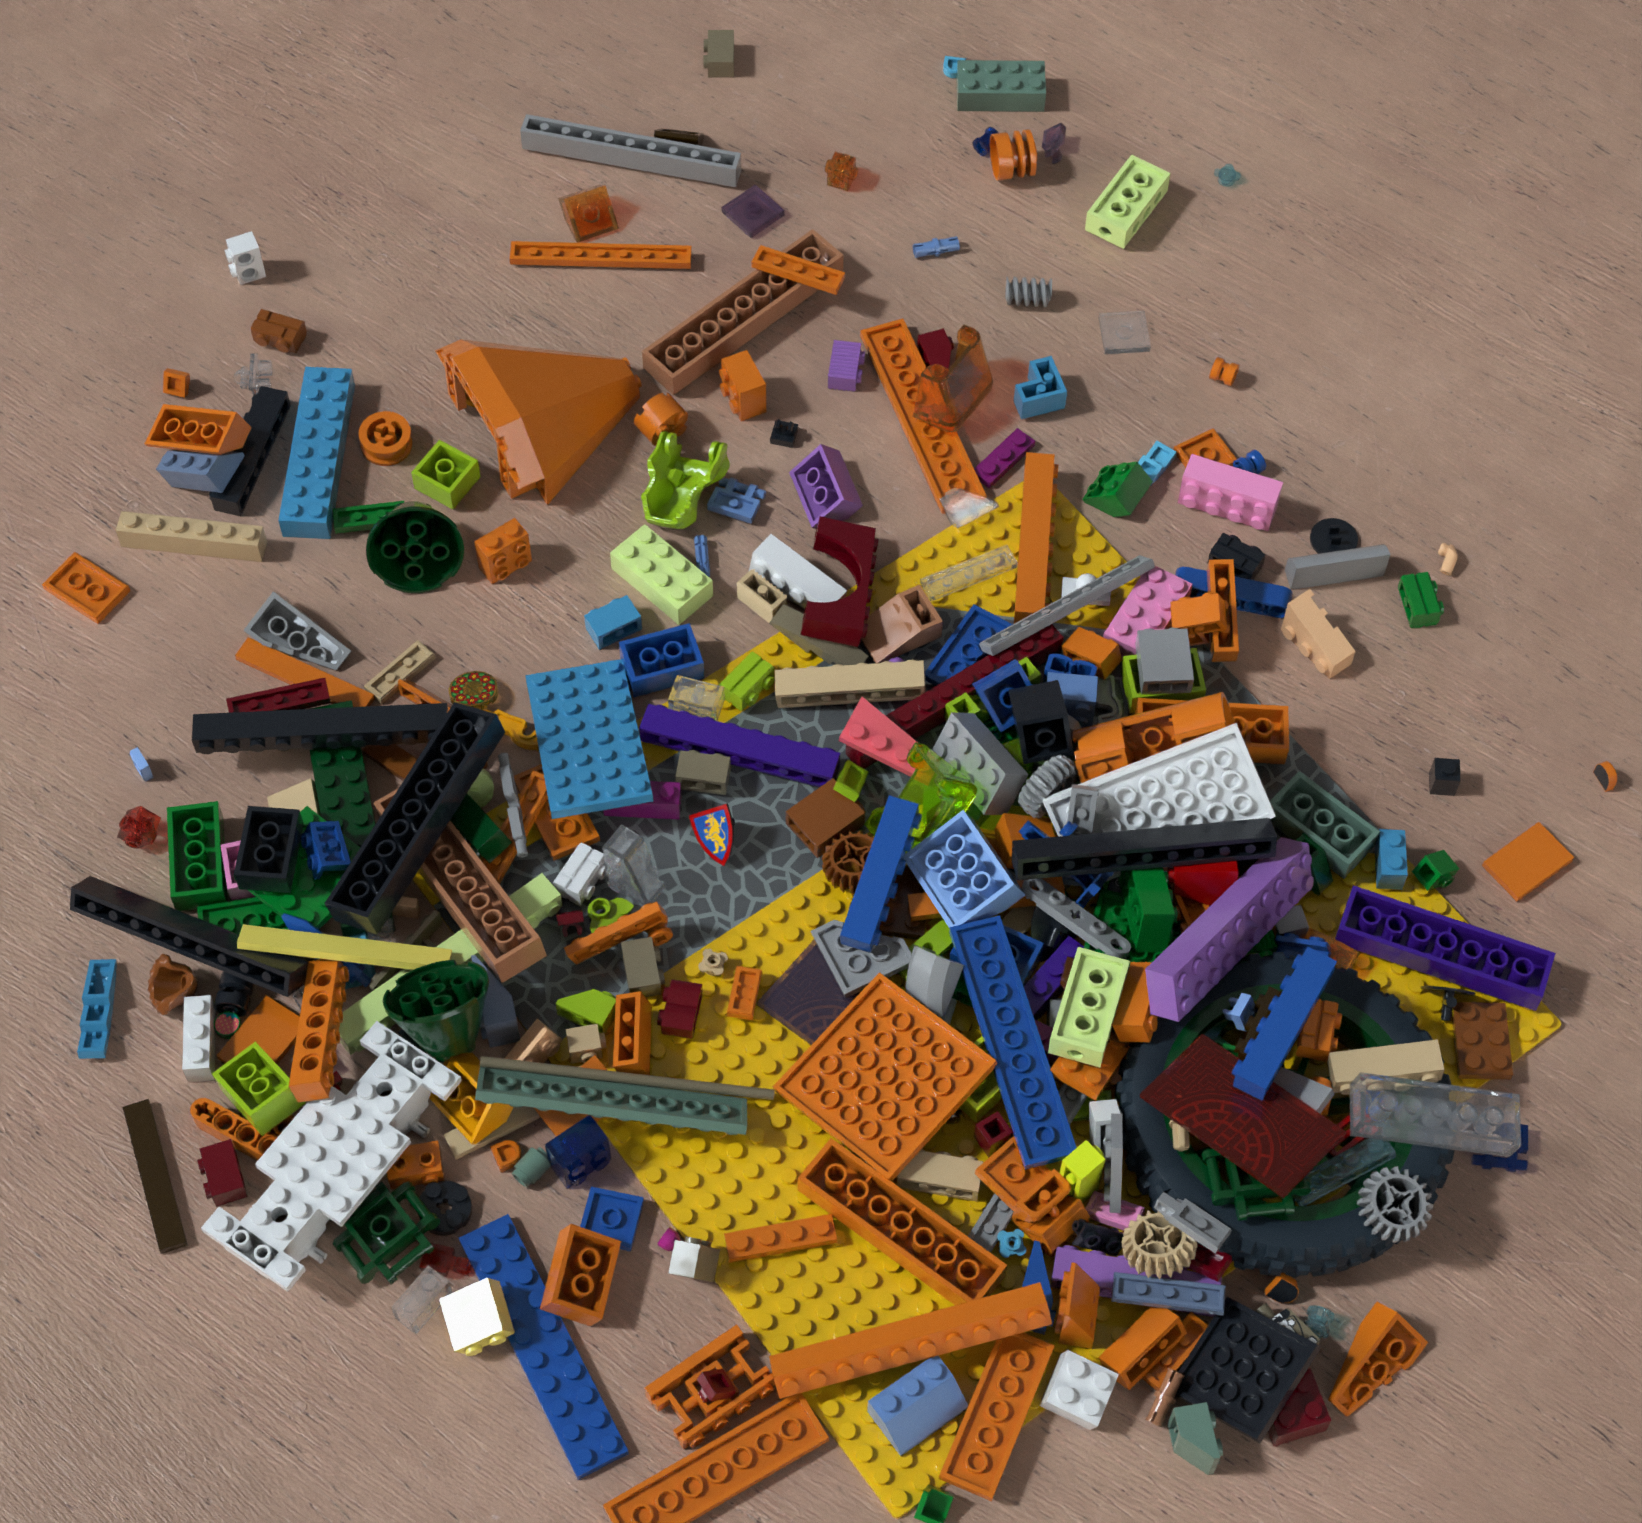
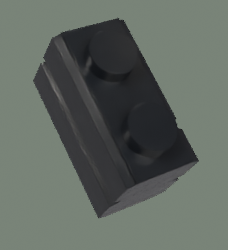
M1222 533L1209 553L1208 562L1209 560L1234 559L1235 577L1254 580L1264 564L1266 554L1262 553L1261 549L1256 546H1249L1241 542L1235 535L1229 536Z

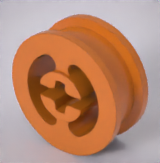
M390 411L377 412L368 416L360 425L359 440L361 451L368 461L380 466H391L402 462L412 450L411 429L408 421L400 414ZM396 434H399L401 436L398 442L396 439ZM373 436L375 437V444L370 441Z

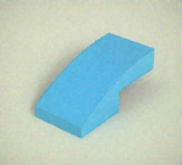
M1156 441L1147 455L1141 457L1138 463L1151 478L1152 484L1169 467L1177 456V452Z

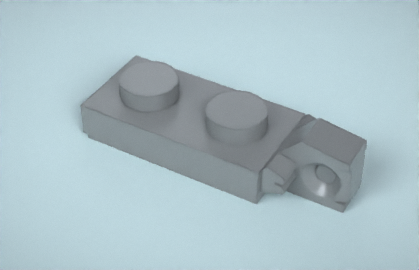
M1163 1192L1154 1206L1169 1223L1215 1254L1232 1231L1231 1228L1186 1198L1184 1200L1178 1198L1175 1200Z

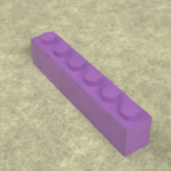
M1066 1245L1056 1249L1050 1287L1061 1289L1064 1271H1070L1072 1262L1077 1263L1100 1286L1099 1296L1112 1298L1114 1272L1147 1275L1145 1272L1138 1274L1135 1268H1130L1128 1260L1123 1255L1111 1257L1106 1256L1101 1251L1084 1252L1079 1251L1074 1246ZM1183 1267L1181 1274L1174 1271L1171 1278L1167 1274L1161 1276V1278L1221 1285L1222 1280L1221 1277L1217 1282L1197 1272L1188 1271L1186 1267ZM1192 1312V1313H1194V1314L1203 1315V1316H1209V1317H1214V1316H1215V1314Z

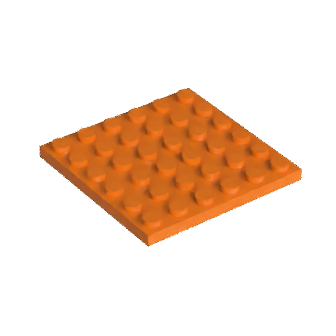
M879 972L775 1083L773 1089L851 1153L878 1171L888 1181H893L989 1076L998 1063L989 1054Z

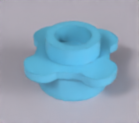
M1015 1229L1013 1232L1002 1230L998 1233L999 1253L1002 1257L1008 1258L1015 1254L1023 1256L1026 1253V1247L1023 1245L1022 1240L1024 1237L1022 1230ZM1010 1241L1014 1242L1013 1246L1009 1244Z

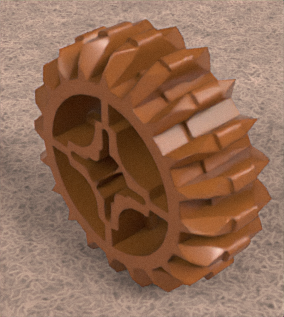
M860 829L857 834H853L850 830L846 836L840 833L839 840L832 839L831 845L826 846L825 853L822 856V868L826 879L832 883L834 889L840 887L843 893L850 889L852 894L855 893L874 840L871 831L863 834Z

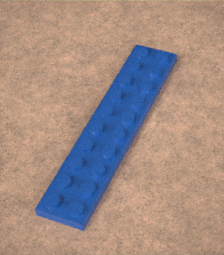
M999 915L949 927V933L958 961L964 965L962 974L987 1052L998 1063L993 1071L1024 1168L1026 1170L1062 1161L1077 1147L1052 1071H1050L1051 1068L1001 917Z
M509 1214L459 1237L460 1244L478 1280L490 1278L500 1281L515 1332L507 1338L577 1480L628 1455V1449L561 1317L540 1310L545 1285Z

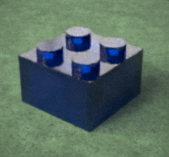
M591 1115L586 1116L545 1144L547 1158L551 1164L550 1167L566 1189L573 1185H580L590 1173L595 1170L600 1171L604 1169L611 1160L609 1139Z

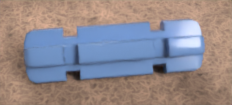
M697 535L694 538L696 567L710 577L707 537L705 535Z

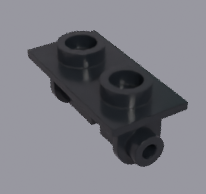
M1085 1219L1073 1222L1072 1229L1077 1235L1072 1242L1073 1245L1101 1251L1112 1256H1117L1121 1251L1122 1237L1124 1235L1117 1228L1097 1226L1086 1222Z

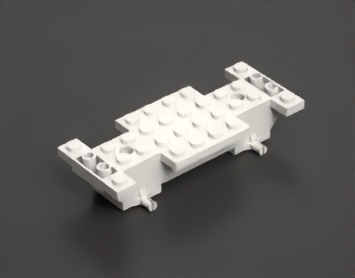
M378 1021L373 1024L360 1040L361 1046L378 1056V1058L360 1080L353 1085L350 1092L345 1095L332 1086L329 1098L308 1101L255 1163L256 1168L272 1178L274 1182L258 1201L252 1205V1208L250 1207L242 1220L239 1221L221 1207H218L201 1227L206 1235L221 1244L227 1251L287 1292L306 1271L305 1267L299 1263L300 1260L309 1255L320 1264L324 1262L323 1259H326L327 1253L317 1248L316 1244L319 1237L327 1229L325 1224L329 1219L341 1227L345 1224L410 1145V1138L405 1134L411 1130L422 1138L429 1134L430 1128L420 1123L419 1118L429 1105L428 1099L431 1092L446 1101L462 1081L461 1076ZM384 1091H392L388 1096H380ZM279 1216H287L283 1222H275Z

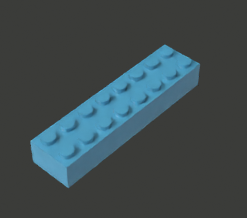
M305 367L278 520L283 537L331 538L333 509L336 507L355 391L352 369Z

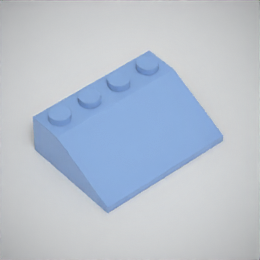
M964 810L912 848L903 858L948 927L990 918L1007 910L1025 896V893L979 826Z

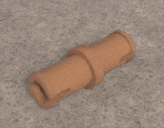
M1171 1368L1167 1369L1168 1371L1159 1391H1155L1154 1396L1156 1398L1145 1419L1159 1427L1163 1426L1162 1424L1171 1404H1175L1176 1399L1174 1397L1182 1379L1185 1377V1375Z

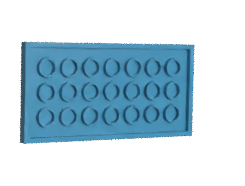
M622 659L525 675L552 819L653 802L652 789Z

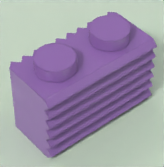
M834 340L828 373L829 389L851 390L854 392L856 384L861 383L862 369H859V365H864L865 351H861V343Z

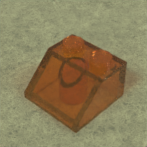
M599 184L558 198L564 219L577 243L619 229L606 185Z

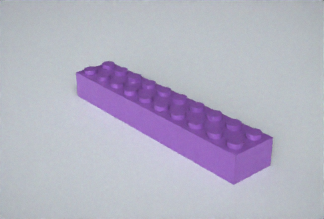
M1281 837L1277 841L1276 857L1258 859L1145 969L1150 1013L1152 1015L1179 1022L1312 889L1314 880L1311 876L1310 865L1312 857L1309 854V843Z

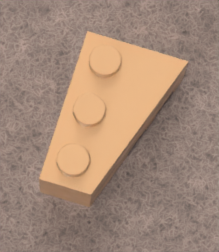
M1308 589L1288 603L1281 630L1288 640H1292L1299 648L1302 655L1308 657L1315 664L1320 673H1324L1331 679L1352 664L1356 651L1338 626L1333 629L1325 617L1328 614L1324 607L1322 609L1318 608L1311 598L1314 596V593L1311 589Z

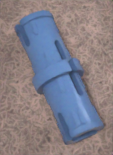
M957 236L939 240L938 238H933L932 241L916 243L912 246L915 258L935 255L936 257L940 256L941 253L960 250Z

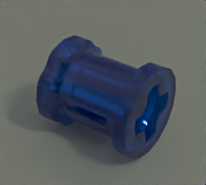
M988 127L980 138H976L972 142L973 148L981 156L989 153L991 134L999 133L993 127Z

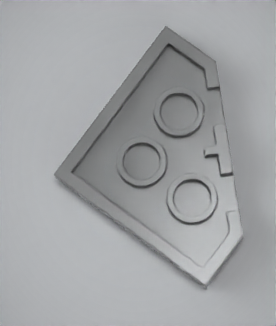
M832 920L811 931L812 937L845 999L862 991L879 972L889 978L907 969L909 966L911 952L902 938L895 936L891 938L881 935L878 946L873 945L871 953L841 944L840 934L844 922Z

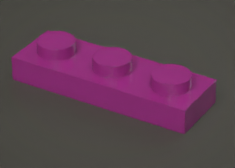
M1017 428L974 468L980 482L990 489L1026 455V452H1029L1035 446V440Z

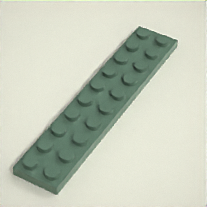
M480 1067L475 1100L487 1104L503 1103L509 1104L512 1107H534L541 1111L557 1110L567 1114H588L596 1118L611 1117L621 1121H642L650 1125L666 1124L675 1128H697L704 1132L712 1130L725 1132L729 1135H746V1098Z

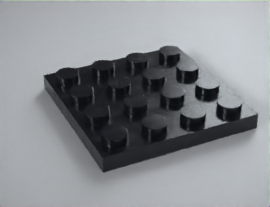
M1227 1297L1224 1304V1314L1213 1317L1188 1358L1178 1372L1185 1375V1377L1182 1379L1175 1396L1190 1405L1207 1402L1209 1411L1214 1412L1217 1420L1252 1440L1261 1443L1321 1348L1318 1344Z

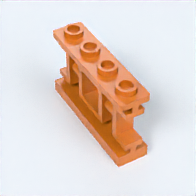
M737 1324L644 1387L646 1398L651 1405L655 1406L657 1412L670 1404L682 1421V1424L675 1428L673 1432L683 1449L689 1446L691 1448L696 1447L705 1439L707 1433L712 1430L716 1432L722 1429L728 1423L730 1417L736 1413L737 1415L745 1413L751 1407L750 1403L759 1397L764 1399L774 1391L773 1387L776 1385L773 1374L769 1372L767 1366L754 1373L741 1356L750 1349V1343L743 1337V1332ZM731 1351V1356L737 1365L727 1371L726 1374L737 1391L732 1398L716 1400L707 1405V1403H703L698 1394L699 1392L695 1388L699 1384L697 1378L701 1372L723 1369L717 1360ZM745 1374L753 1386L739 1395V1390L733 1381ZM684 1383L691 1397L679 1404L671 1392ZM699 1406L707 1418L693 1427V1423L687 1416V1413Z

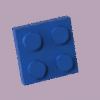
M591 1186L580 1227L621 1241V1250L631 1252L644 1204V1197Z

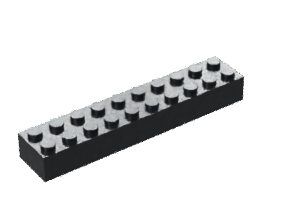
M456 702L453 703L324 903L335 921L370 933L379 934L505 734L497 714Z

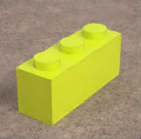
M1087 1140L1062 1160L1060 1174L1071 1186L1068 1196L1080 1199L1082 1203L1091 1197L1094 1191L1098 1190L1105 1163L1104 1154L1101 1149L1096 1145H1091Z

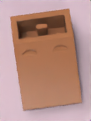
M919 584L897 594L870 614L868 620H864V623L868 624L866 637L861 638V641L874 662L882 663L941 638L943 621Z

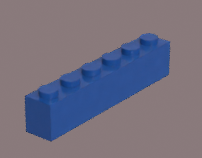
M889 795L840 934L841 944L871 953L873 945L878 946L882 931L879 930L882 921L886 922L890 907L887 906L889 898L894 899L898 884L895 881L897 875H902L904 872L906 860H903L905 852L911 851L914 837H911L913 829H918L921 822L922 814L919 813V804Z
M1307 947L1303 955L1298 953L1291 967L1295 969L1293 974L1285 976L1280 986V989L1283 990L1280 997L1275 995L1268 1007V1010L1271 1011L1268 1018L1262 1017L1256 1029L1259 1032L1257 1038H1250L1244 1050V1053L1247 1054L1244 1061L1239 1059L1232 1071V1074L1235 1075L1234 1087L1263 1101L1329 982L1337 963L1336 960L1310 947Z

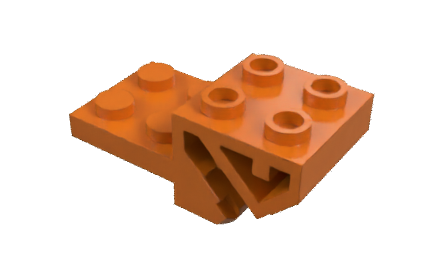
M1014 1136L975 1170V1175L1014 1211L1011 1220L1033 1242L1034 1240L1039 1241L1041 1249L1050 1258L1056 1253L1057 1247H1063L1076 1235L1072 1229V1224L1075 1220L1085 1219L1086 1222H1089L1090 1216L1080 1199L1068 1196L1071 1186L1055 1169L1050 1171L1045 1165L1025 1170Z

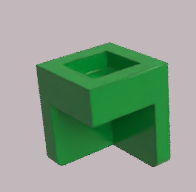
M928 1484L922 1493L914 1518L925 1523H945L955 1495Z

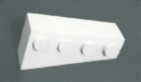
M772 534L752 554L749 571L755 569V572H758V575H762L765 581L769 580V583L776 586V589H780L783 595H787L788 600L804 609L806 608L807 601L833 602L846 596L847 590Z

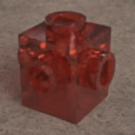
M142 806L130 809L119 823L120 830L117 837L125 841L127 846L134 849L150 845L157 837L156 830L161 817Z

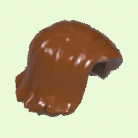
M161 954L155 960L150 970V978L148 980L150 1001L157 1010V1013L161 1015H167L175 1007L183 1005L184 997L194 996L197 989V978L192 969L185 964L171 961L170 955Z

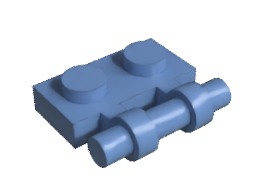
M723 477L719 481V486L725 487V489L715 487L707 504V510L752 524L760 507V500L755 499V497L764 500L766 490L759 489L754 484L746 485L740 483L738 479L732 477L730 479Z

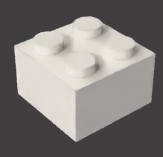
M1067 1350L1060 1354L1039 1406L1091 1430L1098 1427L1119 1374Z

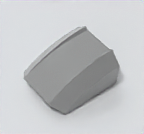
M914 945L908 966L906 993L938 1017H943L946 1014L964 965L942 957L928 948Z

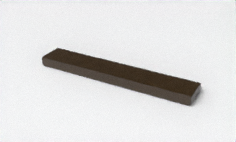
M149 1099L123 1106L159 1251L163 1254L187 1246Z

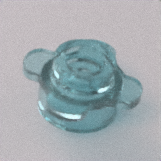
M1226 164L1223 168H1217L1214 171V175L1218 177V182L1222 186H1231L1235 183V180L1238 181L1241 177L1240 173L1234 170L1232 164Z

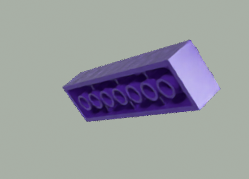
M1354 885L1334 943L1534 1011L1537 1010L1543 998L1556 954Z

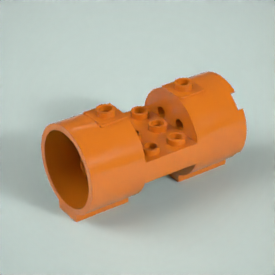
M1220 692L1074 730L1073 741L1078 742L1076 751H1074L1075 764L1080 782H1086L1235 724L1225 694Z

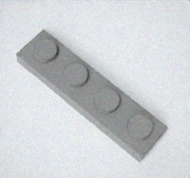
M1072 784L1067 822L1070 821L1072 824L1075 822L1079 826L1071 835L1092 834L1098 787ZM1062 876L1063 884L1081 886L1071 876Z

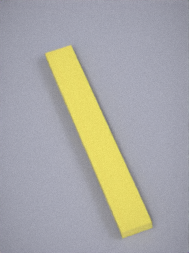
M243 924L237 940V949L410 970L435 962L451 960L452 949Z

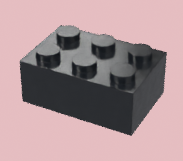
M248 806L234 871V877L239 889L291 893L301 835L304 828L300 810Z

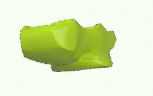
M661 432L656 448L647 461L650 481L646 490L641 495L647 522L673 529H684L696 522L697 506L701 492L705 487L721 480L730 467L726 454L727 443L712 442L708 454L709 462L680 457L682 445L677 443L676 433Z

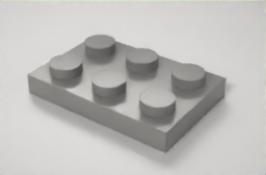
M1111 1113V1125L1106 1124L1105 1141L1110 1142H1106L1104 1184L1109 1185H1104V1201L1110 1202V1213H1121L1122 1114Z

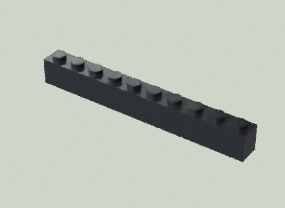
M447 703L193 714L192 743L196 753L212 754L213 752L237 753L239 751L262 752L264 750L287 751L299 748L312 750L322 747L337 749L344 746L361 748L367 745H415L430 741L449 710Z
M1270 818L1014 840L1012 841V864L1018 881L1276 857L1277 834Z
M92 876L71 887L70 910L286 997L305 985L307 961L292 955L237 949L239 934Z

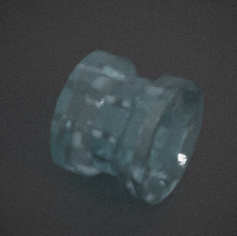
M1308 1306L1306 1312L1308 1319L1304 1321V1324L1318 1338H1328L1330 1333L1329 1324L1334 1320V1313L1321 1306Z

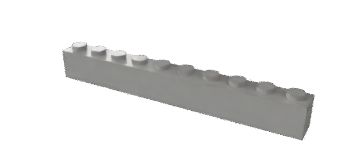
M526 114L520 130L522 149L730 187H737L741 174V153L528 114Z

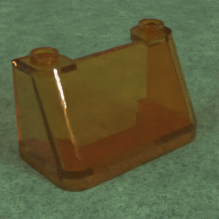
M963 325L957 333L959 343L955 362L951 367L947 369L939 364L930 365L921 373L913 417L946 432L958 431L991 392L993 386V378L980 333L967 325Z

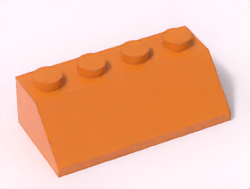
M163 404L145 441V445L148 447L222 455L242 448L252 427L237 412Z

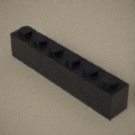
M261 386L258 393L254 394L250 411L244 415V420L252 428L243 447L234 450V452H243L245 456L222 493H209V499L215 511L241 517L291 407L287 391Z

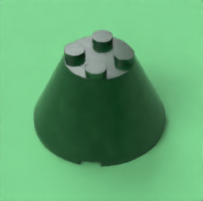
M409 501L398 503L392 511L383 516L373 526L366 542V557L373 574L382 579L388 587L406 593H422L441 587L443 582L456 575L464 558V542L460 530L446 515L435 510L429 504Z
M446 960L421 966L398 978L396 986L391 991L386 990L383 996V1006L387 1015L428 1055L434 1057L438 1062L447 1061L451 1056L461 1053L472 1052L476 1048L475 1042L478 1037L488 992L489 977L485 968L475 962L468 961V965L456 964L455 960Z

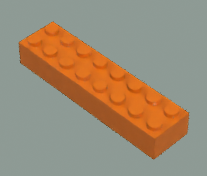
M830 1138L798 1177V1191L829 1214H832L837 1220L954 1305L991 1296L1006 1276L1007 1264L892 1181H888L878 1171L832 1138Z

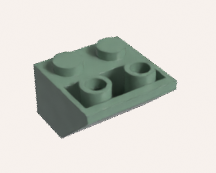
M1207 1402L1173 1408L1167 1426L1174 1453L1205 1474H1214L1217 1465L1220 1463V1456H1223L1220 1438L1216 1439L1213 1429L1216 1428L1214 1412L1209 1411Z

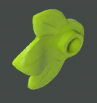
M605 898L594 899L588 906V916L591 919V933H594L597 928L608 926L616 922L619 917L629 914L634 905L623 898H615L610 901ZM600 909L605 910L603 914H597L596 912Z

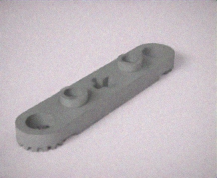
M1043 879L1024 880L1021 889L1025 893L1026 899L1034 901L1037 907L1097 950L1100 949L1107 955L1121 959L1127 958L1131 949L1127 939ZM1032 887H1037V890L1039 889V891L1033 890ZM1119 945L1118 948L1122 947V950L1115 949L1113 946L1117 947Z

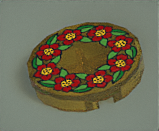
M481 671L466 672L457 676L451 682L448 689L452 704L456 702L480 710L488 708L487 705L491 702L493 704L499 694L497 682L493 676Z

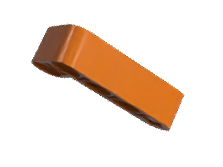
M199 1098L190 1107V1113L199 1129L220 1141L231 1139L235 1149L256 1161L261 1158L282 1133L281 1130L294 1119V1116L291 1114L262 1136L248 1120L210 1099ZM227 1123L232 1124V1126L226 1130L221 1129L222 1126ZM250 1135L255 1136V1137H254L251 1141H249V1142H244V1141H243L247 1136H250Z

